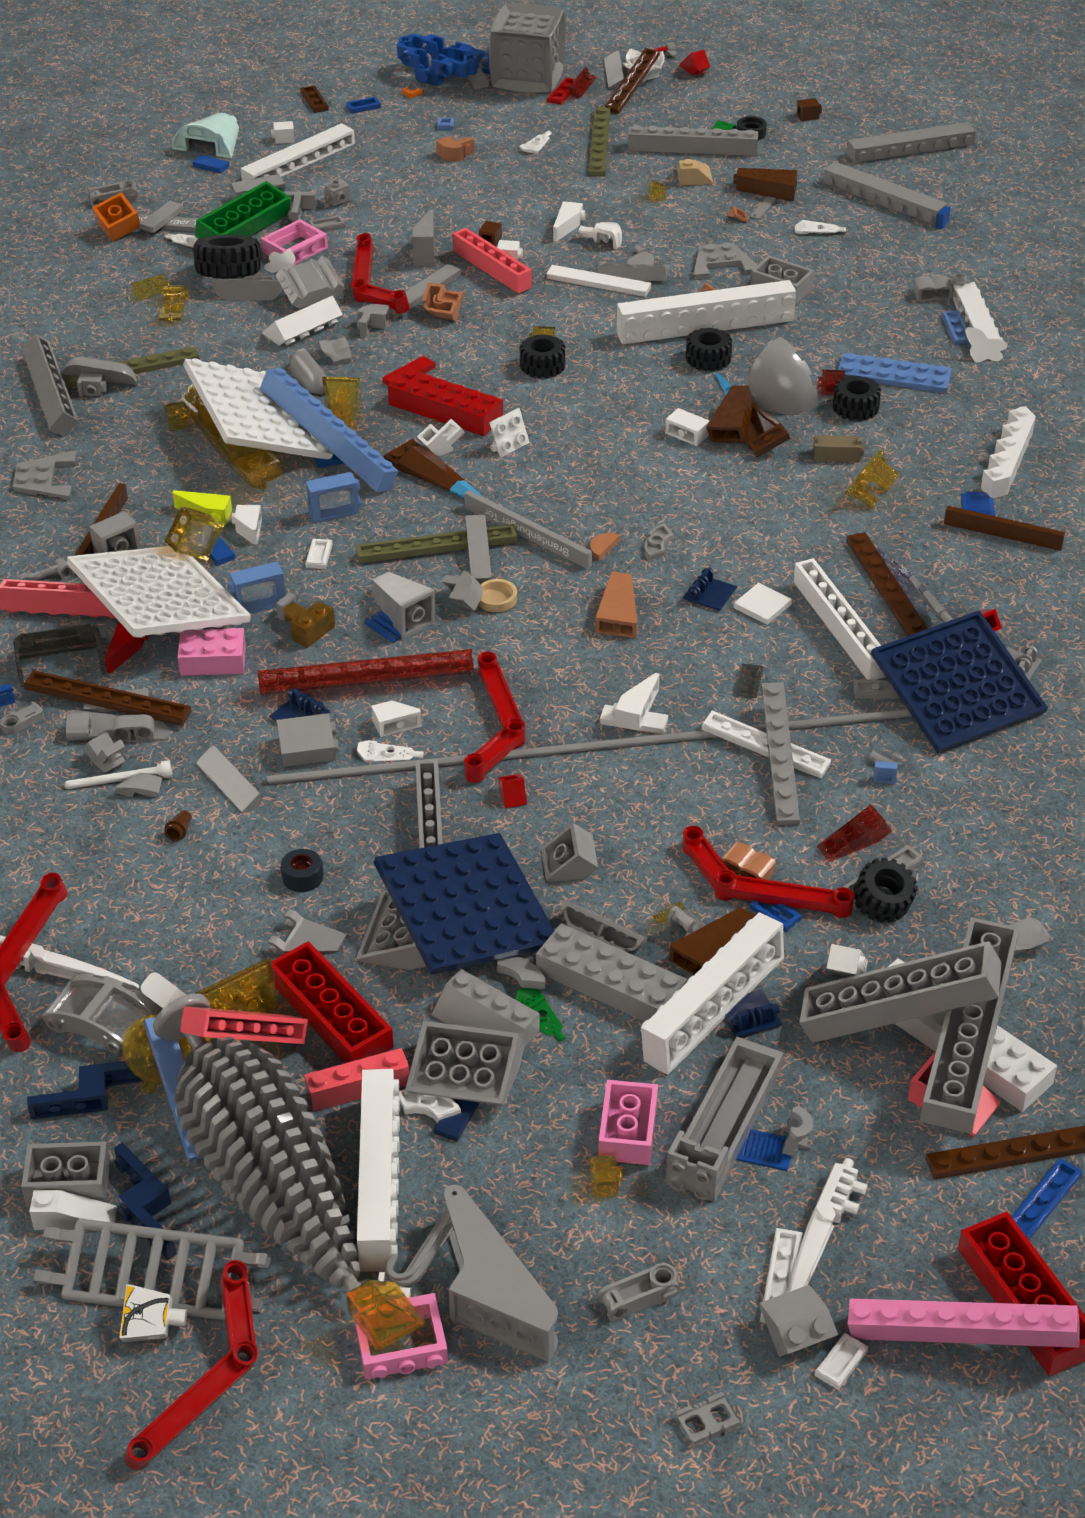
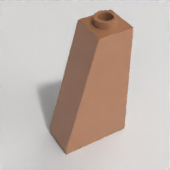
M611 572L596 614L595 632L630 638L637 637V614L632 574Z

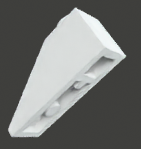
M563 201L553 227V241L557 242L579 227L582 220H585L583 203Z
M653 674L621 695L619 702L614 703L612 709V716H615L614 725L640 731L659 691L660 674Z
M34 1190L29 1212L34 1230H44L45 1226L74 1230L78 1219L115 1223L117 1206L63 1190Z

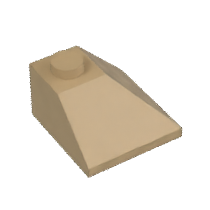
M691 159L678 162L677 173L680 186L713 184L709 165Z

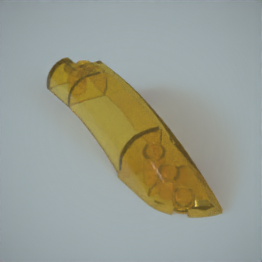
M193 384L187 388V393H182V402L203 435L221 458L250 486L256 489L267 488L265 481H272L278 476L283 475L280 460L268 450L224 442Z

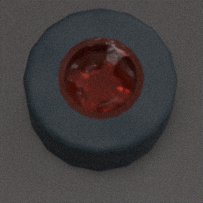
M310 849L292 850L281 860L282 881L289 890L308 892L314 890L322 883L324 876L323 863L320 855Z

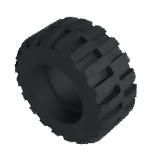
M214 235L200 238L193 245L195 270L201 276L222 279L242 278L258 273L261 268L260 243L257 239L250 236Z

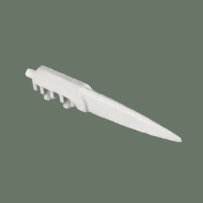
M0 935V946L5 940V936ZM36 944L30 946L16 969H20L23 965L27 972H30L34 967L37 973L50 974L66 979H71L79 974L93 973L96 978L103 979L105 976L122 981L124 982L122 987L126 989L139 988L137 983L74 958L44 950L42 946Z
M849 1158L844 1159L843 1164L835 1163L831 1169L806 1228L795 1262L789 1292L808 1285L833 1231V1222L840 1223L841 1215L844 1211L854 1214L858 1212L859 1204L849 1201L850 1193L852 1194L855 1191L865 1195L868 1185L857 1181L858 1170L852 1168L854 1162Z

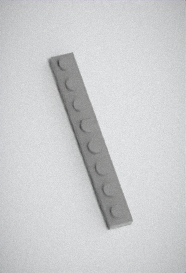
M784 682L762 683L761 689L777 825H799L800 816Z

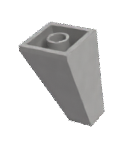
M390 572L372 579L373 597L382 611L389 616L393 622V627L401 634L402 640L435 622L434 589Z

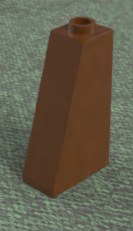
M738 168L737 174L733 176V184H736V190L794 201L797 188V170Z
M749 385L731 386L706 427L711 441H747L753 406Z
M739 907L670 945L669 961L695 975L705 962L710 961L717 951L724 947L731 940L732 936L738 933L748 920L753 919L756 915Z

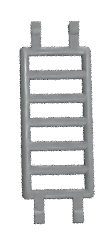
M78 1219L74 1230L45 1226L44 1238L53 1242L71 1243L65 1274L36 1269L34 1281H37L38 1284L62 1286L61 1297L64 1300L124 1307L126 1284L129 1282L137 1237L153 1239L144 1282V1288L150 1290L155 1288L164 1240L179 1242L169 1294L173 1299L172 1308L187 1309V1316L225 1321L223 1303L221 1309L206 1307L216 1248L232 1249L230 1261L240 1260L248 1266L269 1269L271 1258L268 1257V1254L243 1252L244 1241L239 1238ZM85 1230L100 1232L88 1292L73 1290ZM111 1233L127 1235L115 1295L99 1293ZM190 1243L206 1245L195 1306L179 1304ZM228 1273L230 1279L238 1280L237 1274ZM250 1297L252 1311L261 1313L263 1301H260V1298Z

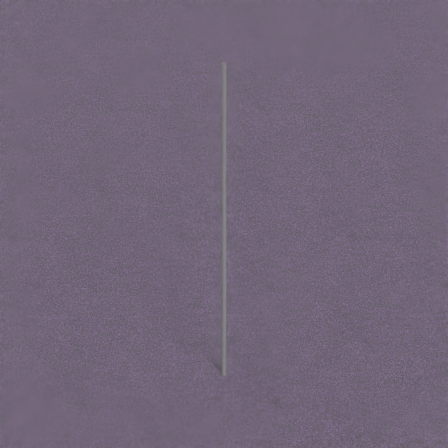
M908 709L796 720L788 721L789 730L913 716ZM765 724L749 725L766 732ZM700 730L512 750L502 760L717 738L718 736ZM467 755L423 760H438V767L464 764V759ZM420 760L267 776V782L270 785L416 769L415 761Z

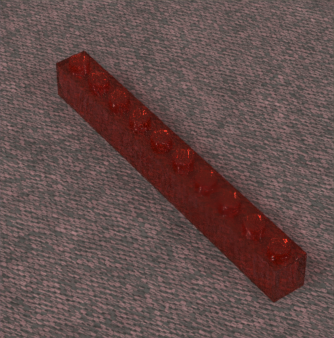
M472 649L260 670L258 671L260 695L286 693L290 689L295 688L299 689V691L471 674L474 671Z

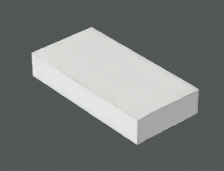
M312 539L305 563L306 568L326 569L333 545L332 540Z
M844 1333L816 1369L814 1376L839 1390L868 1352V1346Z

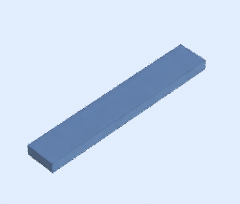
M155 1017L145 1019L143 1024L187 1160L189 1162L202 1159L195 1153V1145L190 1144L186 1138L189 1129L181 1130L180 1117L182 1115L177 1116V1101L175 1102L176 1080L181 1065L185 1064L178 1040H162L155 1034L153 1029Z

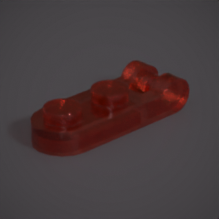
M586 66L580 71L569 87L572 97H582L597 78L594 74L591 75L589 73V69Z

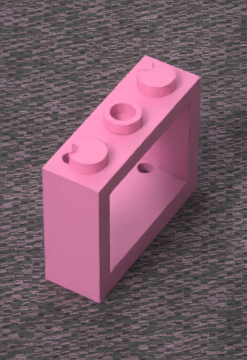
M301 219L261 238L262 252L268 256L273 252L282 254L291 249L295 256L294 265L328 248L327 234ZM299 237L306 239L288 249L281 247Z
M435 1293L353 1308L354 1324L365 1379H374L376 1377L383 1379L387 1375L396 1373L410 1374L416 1369L426 1367L435 1369L437 1365L442 1366L448 1363L447 1345ZM431 1318L436 1344L374 1356L370 1355L366 1330Z

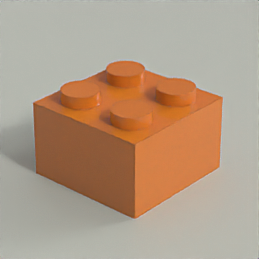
M122 192L92 207L96 222L112 242L140 228L138 213Z

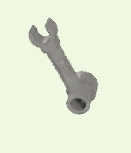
M58 558L52 567L36 573H22L19 577L21 580L37 581L47 576L59 574L63 579L74 576L75 572L67 565L65 559Z

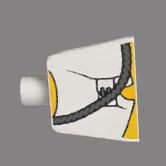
M126 1284L119 1338L122 1342L168 1338L170 1325H186L187 1309L172 1308L173 1299L169 1294Z

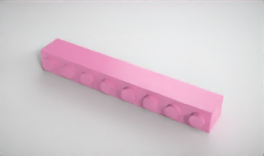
M850 1299L848 1327L851 1336L860 1340L1079 1348L1080 1321L1078 1307L1071 1305Z

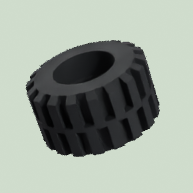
M700 328L689 334L686 342V360L691 367H696L697 370L715 371V369L722 370V367L726 368L730 364L732 338L728 333L717 328Z
M540 334L526 338L520 344L521 370L526 375L530 374V377L537 376V378L555 377L556 374L562 373L565 369V343L552 335Z
M848 376L838 380L834 386V412L838 416L842 415L844 419L849 418L851 421L857 419V421L862 419L869 420V417H875L880 407L881 387L875 380L868 379V377Z
M877 858L872 863L868 862L854 885L855 905L857 908L861 907L860 912L863 915L868 914L871 920L876 918L878 922L883 923L887 919V922L890 923L895 918L897 920L901 919L908 912L917 895L918 886L915 885L917 880L915 877H912L913 872L910 869L906 870V865L903 863H896L897 860L892 859L888 861L887 858H882L879 861ZM877 886L888 888L894 895L881 892Z

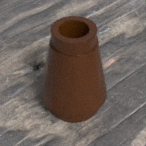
M180 811V813L166 823L165 835L168 839L179 841L186 836L192 819L188 811Z

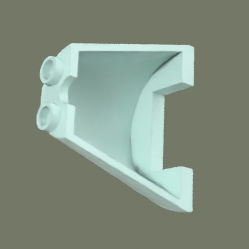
M216 113L181 127L174 135L172 149L187 151L189 149L188 140L197 139L215 142L216 156L232 158L239 131L237 119L226 113Z

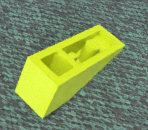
M173 490L175 508L206 523L227 524L232 512L231 496Z

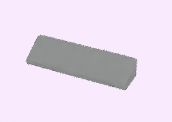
M619 50L604 58L608 89H617L624 79Z
M601 263L597 266V273L641 281H666L669 270L668 265Z
M215 745L211 746L196 762L198 768L242 814L261 805V797L257 789Z

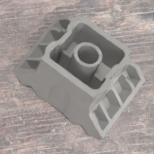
M322 255L317 262L311 258L302 264H291L288 270L280 268L275 275L291 304L301 309L330 296H340L345 289L329 259Z

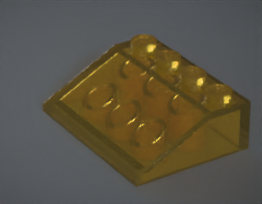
M268 957L195 994L204 995L208 999L211 1009L269 1013L277 1009L272 960ZM186 1037L181 1038L189 1050L192 1051L193 1048ZM204 1037L207 1042L211 1039H215L210 1037Z

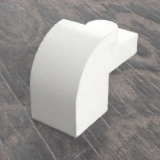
M450 419L439 431L430 424L417 437L435 455L442 456L454 450L451 445L465 432Z

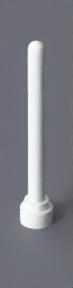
M170 760L161 761V764H157L156 767L68 780L64 786L66 789H75L125 781L139 773L158 775L164 779L172 778V767Z

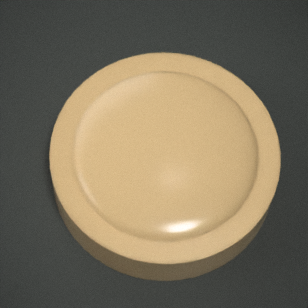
M491 579L481 583L483 595L478 606L483 610L503 612L511 609L517 603V588L510 581Z

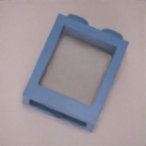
M352 472L306 481L308 512L313 523L359 514L361 499L358 491L360 490L359 480L354 478Z
M278 561L230 573L231 581L228 582L230 594L249 613L274 608L276 603L286 595L284 574Z

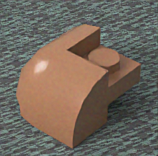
M428 282L423 295V304L431 316L456 321L459 317V308L464 296L463 292L446 290L445 285Z

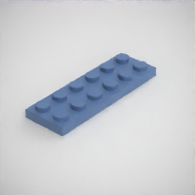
M843 353L837 378L861 376L873 379L878 384L947 393L952 368L928 365L926 363H913L906 360L877 358L870 355L863 356L854 353Z

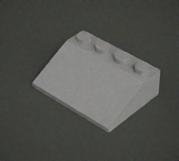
M388 890L382 891L356 960L358 962L406 970L427 967Z
M423 1021L405 1091L407 1093L504 1106L520 1069L525 1047L519 1033Z

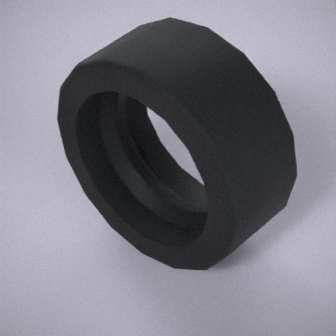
M746 116L737 121L736 129L738 131H758V140L766 137L767 123L760 117Z

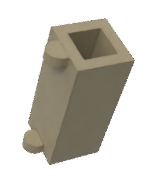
M814 435L813 461L860 462V456H864V444H861V436Z

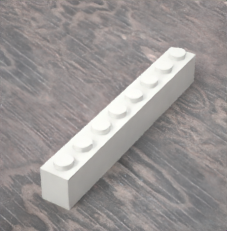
M341 123L241 168L242 181L278 174L282 177L355 144L354 130Z
M814 558L795 563L794 584L867 680L886 678L870 654L873 648L881 646L818 563Z

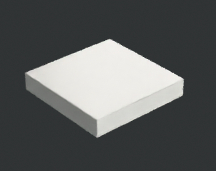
M757 583L734 602V608L768 625L791 605L792 599Z

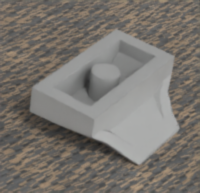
M346 337L330 341H319L322 352L331 357L334 365L352 362Z
M1029 917L1009 925L1020 928L1015 954L1051 942V936L1037 919Z

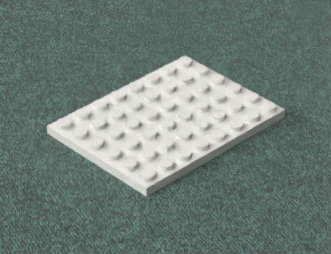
M195 358L184 360L183 366L225 443L326 460L332 458L333 453L260 389L266 371L258 372L250 368L241 369L233 365L224 366L216 362H202Z
M181 545L67 556V565L133 637L141 638L152 634L163 635L168 632L181 633L184 630H202L208 627L220 628L224 625H241L242 623L250 622L251 614Z

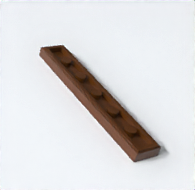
M649 48L644 49L605 105L606 108H610V112L619 114L660 56L659 51Z
M119 483L94 524L120 513L128 500L126 484ZM90 531L75 556L94 554Z
M947 506L945 512V525L1059 551L1063 547L1065 532L952 506Z

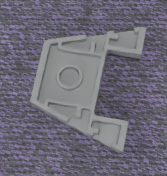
M734 243L707 244L699 247L694 280L710 278L708 268L739 265L742 266L745 275H749L757 264Z
M77 451L17 463L13 491L36 496L37 494L48 495L49 498L59 497L65 501H70L72 494L71 485H52L56 467L76 466Z

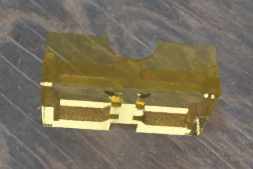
M160 274L131 283L133 295L141 301L151 298L154 294L160 295L170 292L171 285L165 275Z

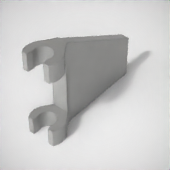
M288 909L284 916L287 919L284 926L293 928L286 942L277 936H272L268 942L271 945L268 953L284 955L307 941L321 954L337 953L347 934L307 920L296 911Z

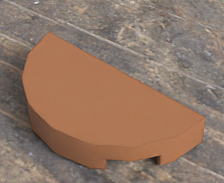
M604 533L594 537L590 542L592 556L597 560H601L621 540V535Z

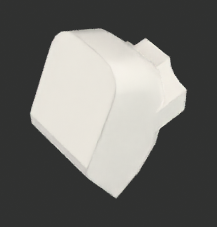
M151 973L141 985L142 993L162 1009L170 1002L186 995L158 973Z

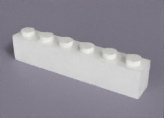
M975 282L965 283V285L954 284L952 299L957 310L960 311L966 327L982 330L987 339L1003 340L999 336L998 328L995 327L994 319L990 316L989 308H986L985 300L981 297L980 289L977 288Z

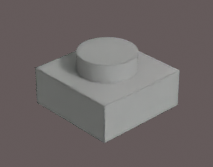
M289 592L276 603L277 618L285 620L284 608L290 603H296V595Z

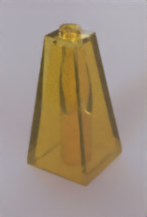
M322 377L324 407L330 409L333 412L332 414L343 420L344 424L357 434L362 410L360 378Z

